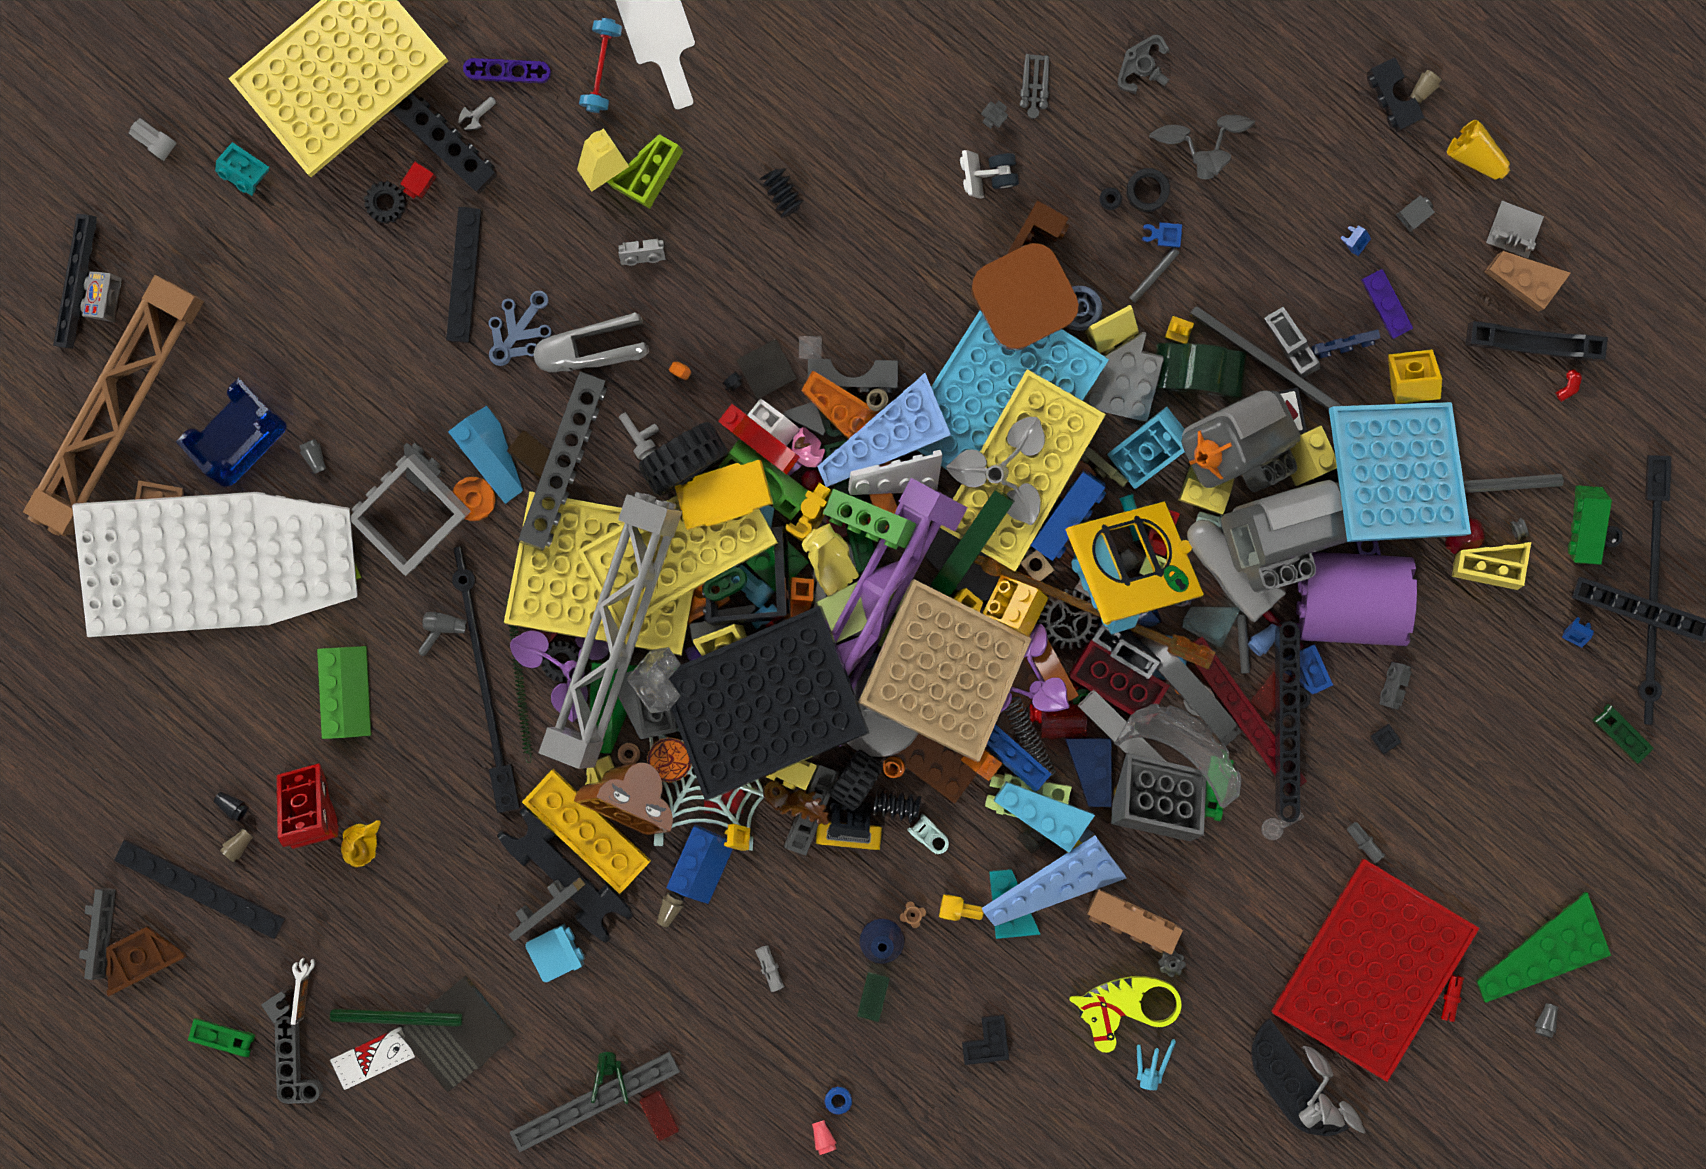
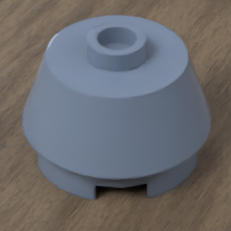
M1074 286L1072 289L1078 300V313L1073 322L1067 327L1078 331L1087 330L1100 319L1102 302L1098 294L1091 288Z

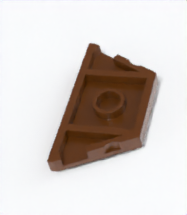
M149 926L106 947L108 997L187 957V955Z

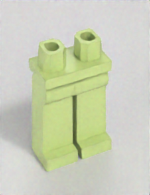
M1009 773L1004 775L994 774L989 785L1001 789L1007 781L1035 792L1018 776H1013ZM1045 782L1036 793L1068 804L1072 787ZM987 794L985 807L996 810L997 814L1016 817L994 802L995 796Z

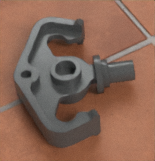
M1152 35L1126 51L1117 82L1121 90L1133 94L1137 93L1138 87L1134 83L1128 84L1125 81L1126 77L1132 73H1136L1141 77L1150 75V81L1156 80L1164 87L1170 79L1162 74L1161 67L1158 66L1155 69V61L1149 55L1150 47L1153 44L1159 46L1160 53H1169L1170 50L1160 35Z

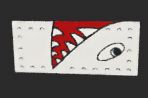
M399 1027L330 1061L343 1089L346 1090L415 1056L402 1028Z

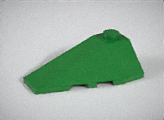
M592 663L591 672L603 663ZM628 665L626 672L639 670V665ZM618 669L614 670L606 697L604 699L596 723L597 726H599L613 682L615 680L614 674H617ZM603 677L591 683L590 711H592ZM617 697L606 729L600 753H612L627 712L619 697Z

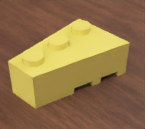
M1531 542L1461 550L1455 555L1452 577L1518 590L1525 583Z

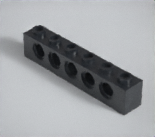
M411 92L390 111L476 193L480 194L497 176L493 171L496 167L488 159L482 161L477 156L479 151L471 143L466 146L461 141L463 136L454 127L450 130L444 125L447 122L445 118L438 112L434 115L428 109L431 105L422 97L417 99L412 94L413 92ZM408 99L412 100V107L408 110H403L402 103ZM428 115L429 121L426 125L418 124L420 116ZM443 130L445 137L441 141H436L434 139L435 133ZM460 146L461 153L458 156H451L450 151L452 147ZM471 161H476L478 164L477 169L473 172H468L467 164Z
M1578 577L1571 596L1572 599L1701 642L1706 640L1705 618L1582 577Z

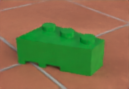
M1576 485L1571 525L1572 537L1568 544V554L1576 563L1602 564L1612 503L1611 498L1603 487Z

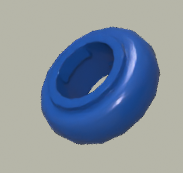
M843 1087L830 1089L825 1096L826 1108L833 1114L840 1115L846 1113L852 1106L850 1092ZM837 1094L842 1095L845 1098L844 1105L841 1107L834 1106L832 1104L833 1096Z

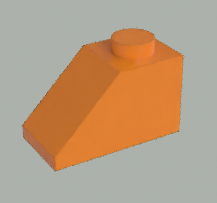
M985 749L978 762L966 756H963L961 759L962 762L988 781H990L1002 765L999 759Z

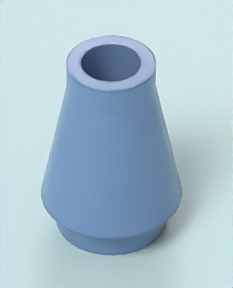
M1271 624L1250 638L1251 641L1248 645L1258 656H1261L1263 653L1266 654L1274 643L1276 625Z

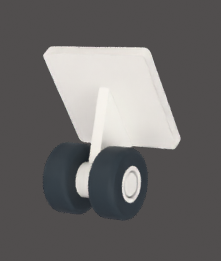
M968 150L962 151L963 157L960 158V163L966 175L963 183L965 192L969 196L979 199L984 198L982 178L994 176L991 179L994 189L1009 188L1019 184L1018 175L1011 173L1010 170L1011 166L1016 165L1015 154L1007 153L991 156L989 158V167L993 170L981 171L978 154Z

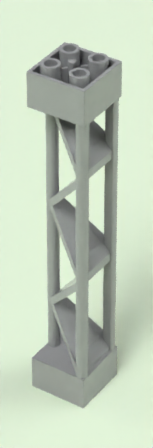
M636 492L635 495H626L618 518L619 521L625 524L556 726L547 727L539 750L540 754L578 769L595 767L603 745V738L670 542L675 535L682 511L675 509L676 504L657 500L656 497L646 493ZM638 528L652 533L648 547H646ZM660 536H663V539H662V542H661V545H660V548H659V551H658V554H657V557H656V560H655V563H654L652 559H653V556H654V553H655L657 544H658V542H659ZM629 537H631L639 571L638 576L610 596ZM646 587L628 642L625 644L624 641L642 588ZM631 595L620 629H618L608 606ZM602 619L610 658L582 678ZM618 669L599 726H597L596 723L614 670ZM603 677L592 711H590L580 689ZM573 701L581 733L565 727Z

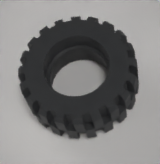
M704 422L672 439L640 461L639 470L653 493L657 496H662L674 490L675 486L687 483L695 476L700 475L728 455V449L714 426L709 422Z

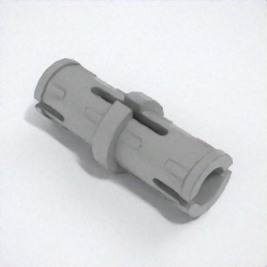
M769 945L756 949L755 952L762 966L761 972L765 974L771 992L785 987L777 969L779 966L771 955Z

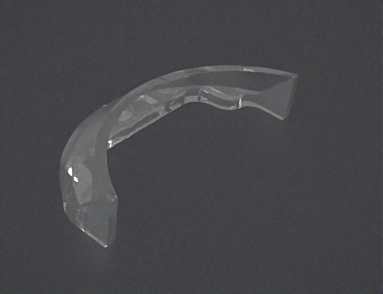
M1151 704L1148 707L1137 710L1129 717L1114 743L1119 746L1124 741L1132 738H1149L1163 742L1179 751L1199 769L1210 784L1220 807L1225 808L1240 795L1242 779L1239 770L1235 772L1226 746L1223 743L1220 745L1212 736L1213 732L1207 725L1182 709L1174 706L1166 708L1159 707L1158 704Z

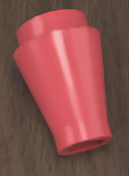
M825 1120L812 1124L815 1148L818 1150L819 1155L836 1150L835 1144L837 1142L828 1129Z

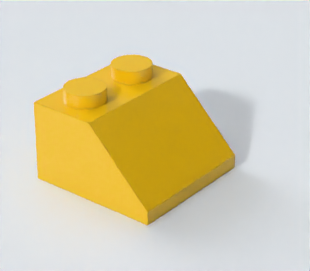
M1433 350L1388 354L1391 390L1396 404L1441 399L1442 376Z

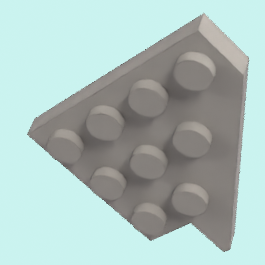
M1145 332L1138 334L1104 355L1110 360L1083 400L1084 402L1102 412L1147 422L1163 356L1142 351L1146 337Z

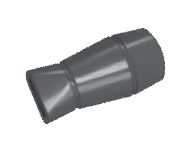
M426 612L422 625L424 630L431 631V633L420 647L419 655L425 656L441 633L464 634L467 620L440 612Z

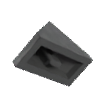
M813 402L784 412L783 415L786 418L824 436L825 429L818 408Z

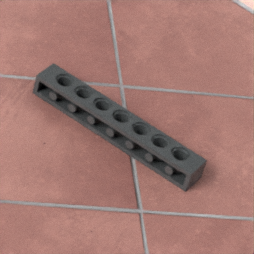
M581 371L579 372L517 542L542 551L545 546L550 547L554 536L550 531L553 525H558L561 517L558 509L560 504L565 505L569 492L565 490L568 483L573 484L577 473L573 468L576 462H581L584 454L581 446L583 441L588 442L592 432V429L588 428L591 420H596L600 410L596 408L599 399L603 401L607 390L606 387H603L605 380ZM582 394H589L592 397V403L589 405L583 404L580 396ZM574 415H582L585 423L581 426L574 424ZM569 435L574 436L577 439V445L573 447L568 446L565 443V438ZM565 456L569 459L570 464L566 468L560 467L557 459ZM558 477L562 481V486L558 489L551 487L550 479ZM545 498L552 499L554 501V508L551 510L545 509L542 506V500ZM542 519L546 522L547 528L539 531L535 528L534 522Z

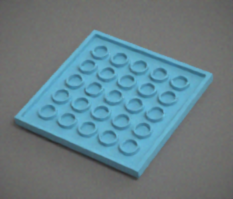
M1452 402L1333 406L1329 408L1347 542L1450 537L1471 534Z

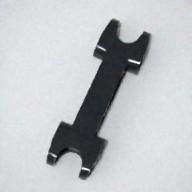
M523 807L519 812L527 823V834L522 838H515L501 830L497 837L507 851L521 865L526 866L533 860L553 881L558 879L564 887L571 885L580 877L585 885L570 897L581 907L574 916L590 933L607 943L611 936L603 925L604 915L609 912H616L630 920L634 916L632 910L624 899L607 883L598 890L550 842L556 834L530 809Z

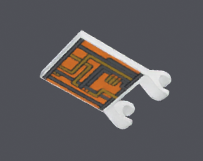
M305 958L300 960L299 967L302 972L297 969L298 962L292 967L296 978L291 1024L296 1025L304 1018L309 973L315 966L314 959H311L310 967L307 963L304 964Z

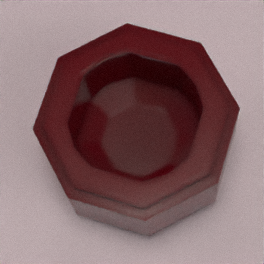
M807 470L801 477L802 486L809 491H814L819 483L822 484V476L816 470Z

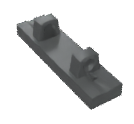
M816 764L817 767L805 794L814 790L819 792L815 794L813 800L821 798L822 801L819 805L824 804L826 806L830 797V791L836 782L839 772ZM799 813L794 819L784 847L806 856L818 827L817 821L810 822L809 817L802 819L801 813Z
M579 877L571 885L564 887L558 879L547 887L554 898L535 913L526 905L520 908L515 914L521 923L509 936L513 941L517 940L581 889L585 883Z
M95 889L94 903L85 906V914L92 915L88 949H81L79 954L80 959L86 960L84 979L95 980L105 978L107 966L106 947L109 946L116 889Z

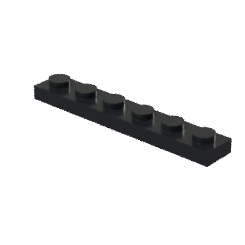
M458 207L446 341L470 343L482 209Z
M76 215L53 346L73 349L77 338L76 331L81 316V302L85 293L84 282L88 275L92 241L96 231V216Z

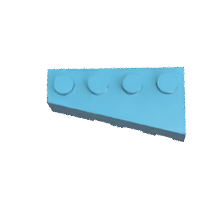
M1099 535L1095 546L1097 560L1106 573L1120 580L1103 536ZM1074 554L1071 562L1072 568L1075 573H1078L1083 589L1089 593L1093 607L1098 610L1076 554ZM1140 614L1113 621L1109 625L1103 623V625L1108 628L1111 634L1135 627Z

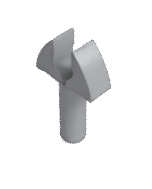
M489 97L474 111H468L464 107L459 116V124L465 121L466 118H472L471 124L466 126L464 130L472 131L481 128L479 118L496 104V100L493 97Z

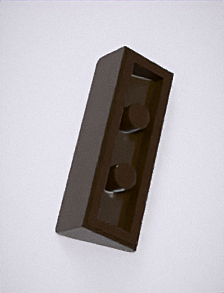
M522 431L507 450L510 455L541 478L550 454V450L526 431ZM557 459L560 467L566 468L569 466L562 459ZM553 477L550 479V485L558 489L562 486V481L558 477Z

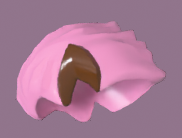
M805 426L793 437L792 451L800 456L798 462L804 466L817 467L822 463L825 449H820L822 444L820 440Z

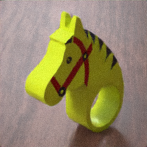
M1148 976L1119 978L1091 989L1084 996H1071L1069 998L1072 1003L1079 1007V1017L1083 1018L1090 1025L1094 1044L1101 1052H1111L1116 1046L1114 1031L1118 1028L1122 1016L1131 1017L1150 1026L1164 1027L1173 1023L1181 1011V998L1174 986L1166 981ZM1158 986L1169 989L1176 999L1174 1012L1164 1020L1148 1018L1141 1009L1140 1001L1143 997V992L1145 993L1150 988Z

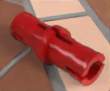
M1453 974L1449 980L1447 993H1444L1443 999H1445L1441 1016V1019L1446 1021L1450 1019V1022H1455L1458 1003H1461L1462 999L1460 993L1464 977H1455L1456 975Z

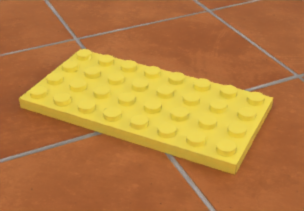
M1028 369L980 451L986 457V468L1002 463L1017 449L1010 446L1007 441L1010 428L1019 420L1027 417H1038L1040 419L1045 434V443L1042 450L1032 456L1024 455L1020 451L1006 465L1009 471L1006 479L1008 482L1015 484L1018 488L1022 484L1029 483L1037 489L1041 499L1040 513L1032 525L1016 520L1007 513L981 551L1013 571H1017L1030 545L1036 538L1106 416L1105 413ZM988 479L979 487H968L961 484L953 500L968 508L956 531L943 525L940 528L961 540L996 488L1004 494L1014 489L1007 485H1002L1001 482L991 483Z
M677 495L667 500L676 504L675 509L681 511ZM760 508L753 510L748 515L712 526L704 525L692 530H686L681 514L645 616L705 584L706 581L731 567H736L776 545L778 542ZM624 525L577 550L600 594ZM638 528L646 547H648L652 533ZM660 536L659 542H658V544H657V547H656V550H655V553H654V556H653V559H652L654 563H655V560H656V557H657V554H658V551H659V548H660V545H661L663 536ZM629 537L610 596L638 576L639 571L631 537ZM646 587L642 588L630 625L635 621ZM631 595L608 606L618 629H620Z

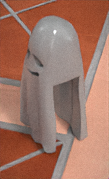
M632 313L542 339L534 350L535 363L541 370L560 372L640 360L649 353V346L644 342L579 358L575 340L642 325V317L640 314Z
M1198 520L1190 526L1187 532V539L1193 552L1216 578L1231 601L1251 621L1256 622L1286 594L1280 587L1262 593L1254 592L1249 584L1246 572H1237L1223 530L1208 520Z

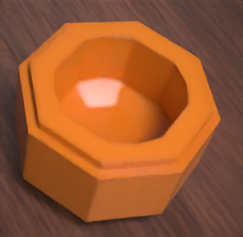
M673 362L669 368L670 373L685 381L688 380L692 373L686 365L680 362Z

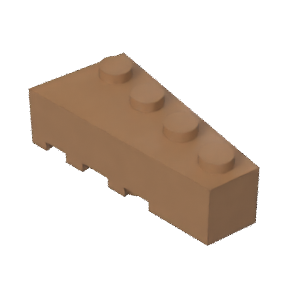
M1096 889L1086 911L1087 915H1090L1089 920L1100 925L1104 922L1110 925L1109 929L1119 934L1125 932L1131 935L1130 939L1141 944L1144 941L1151 945L1150 948L1160 953L1165 951L1172 955L1183 931L1179 925L1101 889Z

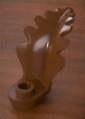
M771 781L764 786V799L775 810H780L781 815L791 811V816L793 817L801 813V818L806 819L809 817L810 822L816 820L817 824L827 825L829 823L827 819L828 812H823L826 806L824 804L819 805L822 799L817 798L813 800L816 794L815 791L805 794L808 790L806 788V790L800 789L794 793H789L776 781ZM773 788L777 791V796L772 793Z

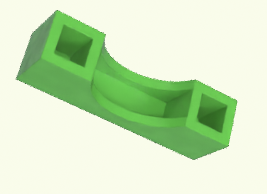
M738 439L719 467L723 468L734 463L743 465L761 460L773 500V508L792 520L801 509L802 502L807 499L805 494L808 490Z

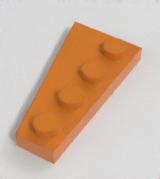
M815 371L811 372L801 390L848 440L879 413V411L871 410L867 403Z

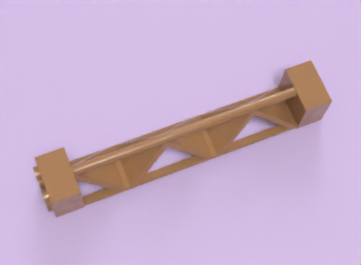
M157 275L153 276L142 296L140 304L38 488L35 489L23 513L29 515L28 520L37 525H47V530L57 536L75 534L72 505L87 502L185 323L191 324L204 302L202 299ZM157 308L178 318L163 346ZM148 326L155 355L127 364ZM152 364L120 422L116 389L117 380ZM106 402L114 431L84 440ZM110 440L80 496H78L74 457L82 451ZM63 478L70 502L55 494Z

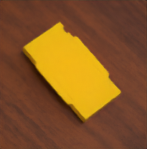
M761 460L743 465L735 463L695 476L693 481L687 482V484L675 486L686 530H692L704 525H716L751 514L755 509L773 504Z

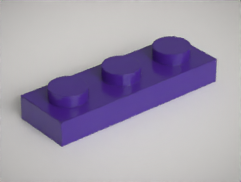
M1383 269L1361 280L1391 339L1413 329Z

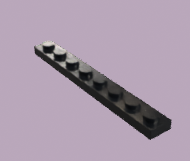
M128 840L123 841L114 861L273 939L277 938L286 919Z

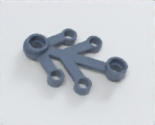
M543 291L532 293L530 296L531 305L517 324L514 314L515 302L509 298L503 300L502 309L505 311L509 335L503 342L500 330L503 326L502 320L499 317H492L489 320L488 324L492 329L494 346L489 351V358L492 363L497 366H504L510 362L512 357L524 355L534 357V353L530 354L528 352L530 346L536 347L534 343H528L526 347H511L518 340L536 337L545 339L552 335V329L548 325L524 330L537 311L544 309L548 305L549 298ZM539 296L544 298V302L540 305L536 303V299ZM508 301L513 304L509 310L505 308V303ZM493 320H499L500 324L497 328L492 327ZM543 328H548V335L543 336L541 334V330ZM503 351L505 353L504 358L498 359L497 353Z

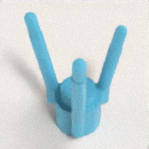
M1175 1039L1171 1041L1159 1072L1156 1070L1159 1049L1156 1048L1154 1051L1151 1069L1146 1068L1143 1072L1141 1045H1137V1079L1141 1080V1088L1157 1090L1158 1083L1162 1082L1163 1073L1176 1043Z

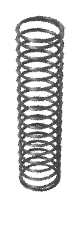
M1018 696L1013 697L1012 700H1018L1008 706L1013 707L1004 710L1008 711L1006 713L1007 716L1012 715L1008 720H1013L1010 723L1011 725L1016 724L1013 729H1018L1015 731V734H1019L1017 738H1022L1019 741L1024 743L1021 747H1027L1025 751L1029 752L1028 754L1032 757L1038 756L1034 759L1039 761L1041 765L1044 764L1043 767L1050 773L1054 771L1050 775L1051 777L1055 774L1056 770H1054L1052 762H1049L1050 758L1045 753L1044 745L1040 744L1039 735L1036 734L1037 731L1034 730L1035 727L1032 725V721H1029L1030 717L1027 716L1028 712H1025L1026 708L1023 707L1021 698ZM1018 704H1022L1021 707L1012 709V708L1016 707ZM1021 708H1024V711H1023V712H1018V713H1016V712L1019 711ZM1023 713H1026V716L1019 717ZM1026 717L1029 718L1027 721H1023V722L1019 723L1020 721H1022V720L1025 719ZM1031 722L1030 725L1024 726L1026 723ZM1029 727H1033L1032 730L1025 731ZM1032 731H1035V734L1027 736ZM1037 740L1040 741L1038 744L1031 745L1035 743ZM1041 749L1044 750L1043 753L1036 754V753H1038Z

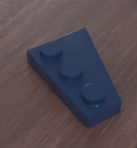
M1377 329L1349 336L1345 339L1326 342V344L1319 343L1310 347L1314 355H1318V358L1321 359L1332 356L1331 351L1340 349V353L1354 350L1353 346L1361 344L1362 348L1375 345L1374 340L1380 339V334Z

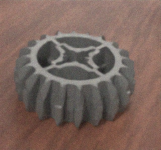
M1065 589L1064 597H1061L1060 592L1057 591L1055 592L1056 600L1052 596L1048 597L1051 604L1048 605L1046 603L1044 608H1047V611H1042L1040 614L1045 616V620L1040 619L1038 623H1045V629L1049 632L1047 634L1048 640L1051 637L1054 638L1051 645L1055 646L1060 641V649H1064L1065 643H1068L1069 650H1072L1073 642H1076L1077 647L1080 648L1082 647L1081 639L1085 643L1089 642V639L1086 637L1087 634L1094 637L1095 633L1090 631V628H1098V624L1092 623V619L1097 620L1099 616H1092L1091 612L1097 609L1094 607L1089 609L1088 605L1092 601L1088 599L1084 602L1083 600L1086 595L1083 593L1077 598V590H1073L1072 596H1069L1068 589ZM1065 601H1074L1081 605L1084 610L1073 613L1068 609ZM1059 604L1061 616L1058 620L1050 623L1051 613L1055 606ZM1066 613H1069V616L1079 615L1071 621V626H1068V623L1058 624L1066 618ZM1086 616V626L1078 635L1076 623L1079 619ZM1064 626L1069 630L1072 638L1060 637L1053 629Z

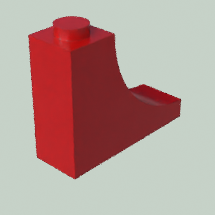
M733 404L729 406L718 421L786 475L800 458L799 455Z

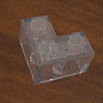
M669 647L651 650L627 677L628 682L650 713L669 711L680 698V694L669 678L681 664Z

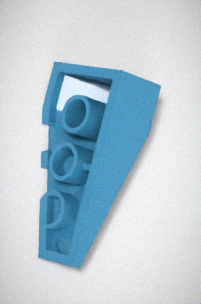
M488 406L468 416L448 431L505 504L523 491L512 457L507 452L509 447L501 423Z

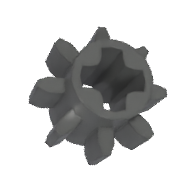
M990 101L981 113L985 117L982 123L990 129L993 125L999 128L1009 116L1005 112L1007 106L1001 101H998L996 104Z

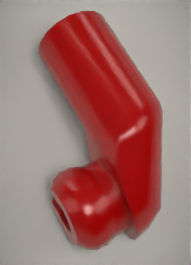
M1574 369L1566 374L1568 379L1567 386L1555 393L1560 402L1579 391L1582 376Z

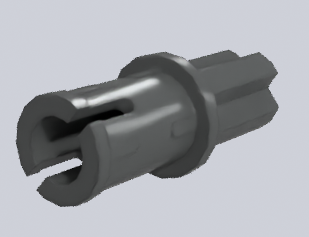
M1358 822L1352 823L1347 828L1349 834L1359 844L1358 848L1363 849L1374 864L1385 856L1373 842V837H1369Z

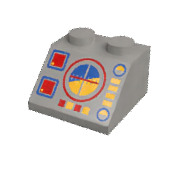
M89 272V277L87 276L84 282L86 296L81 302L82 316L115 322L122 278L110 273Z

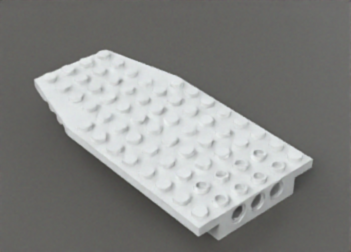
M261 492L75 503L72 505L87 637L270 625L358 596L350 521L351 515L350 508L312 503L307 500L289 499L278 495H266Z

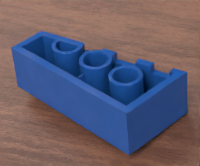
M1084 468L1079 473L1080 477L1071 484L1064 499H1061L1052 512V516L1046 520L1030 545L1052 561L1055 557L1060 558L1067 548L1064 545L1069 537L1065 529L1080 524L1082 520L1086 522L1093 512L1090 508L1095 502L1099 504L1106 494L1103 491L1105 483Z

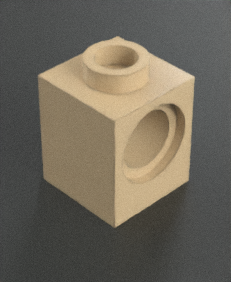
M1031 548L1027 551L1020 564L1035 584L1054 571L1042 553L1037 550L1033 551ZM1033 558L1041 561V568L1038 571H1033L1029 567V562Z

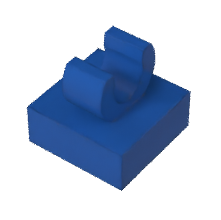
M1358 225L1356 229L1349 226L1348 230L1352 235L1349 238L1342 236L1341 239L1351 253L1359 256L1371 240V237L1366 229Z
M1577 617L1566 628L1562 638L1582 648L1592 638L1594 631L1590 629L1591 624L1589 622L1585 626L1579 624L1580 618Z

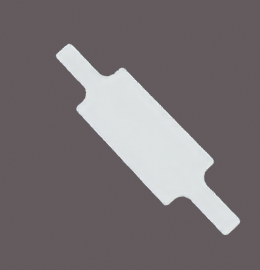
M616 0L637 63L642 64L652 61L660 66L675 109L692 105L693 98L679 58L684 49L694 46L695 41L681 0Z

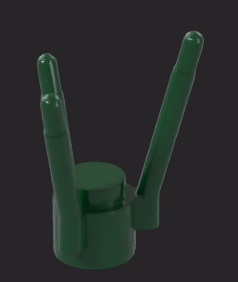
M602 1052L598 1055L597 1073L591 1103H595L599 1084L603 1083L604 1075H611L614 1070L617 1073L624 1103H629L621 1072V1062L616 1061V1054L612 1052Z

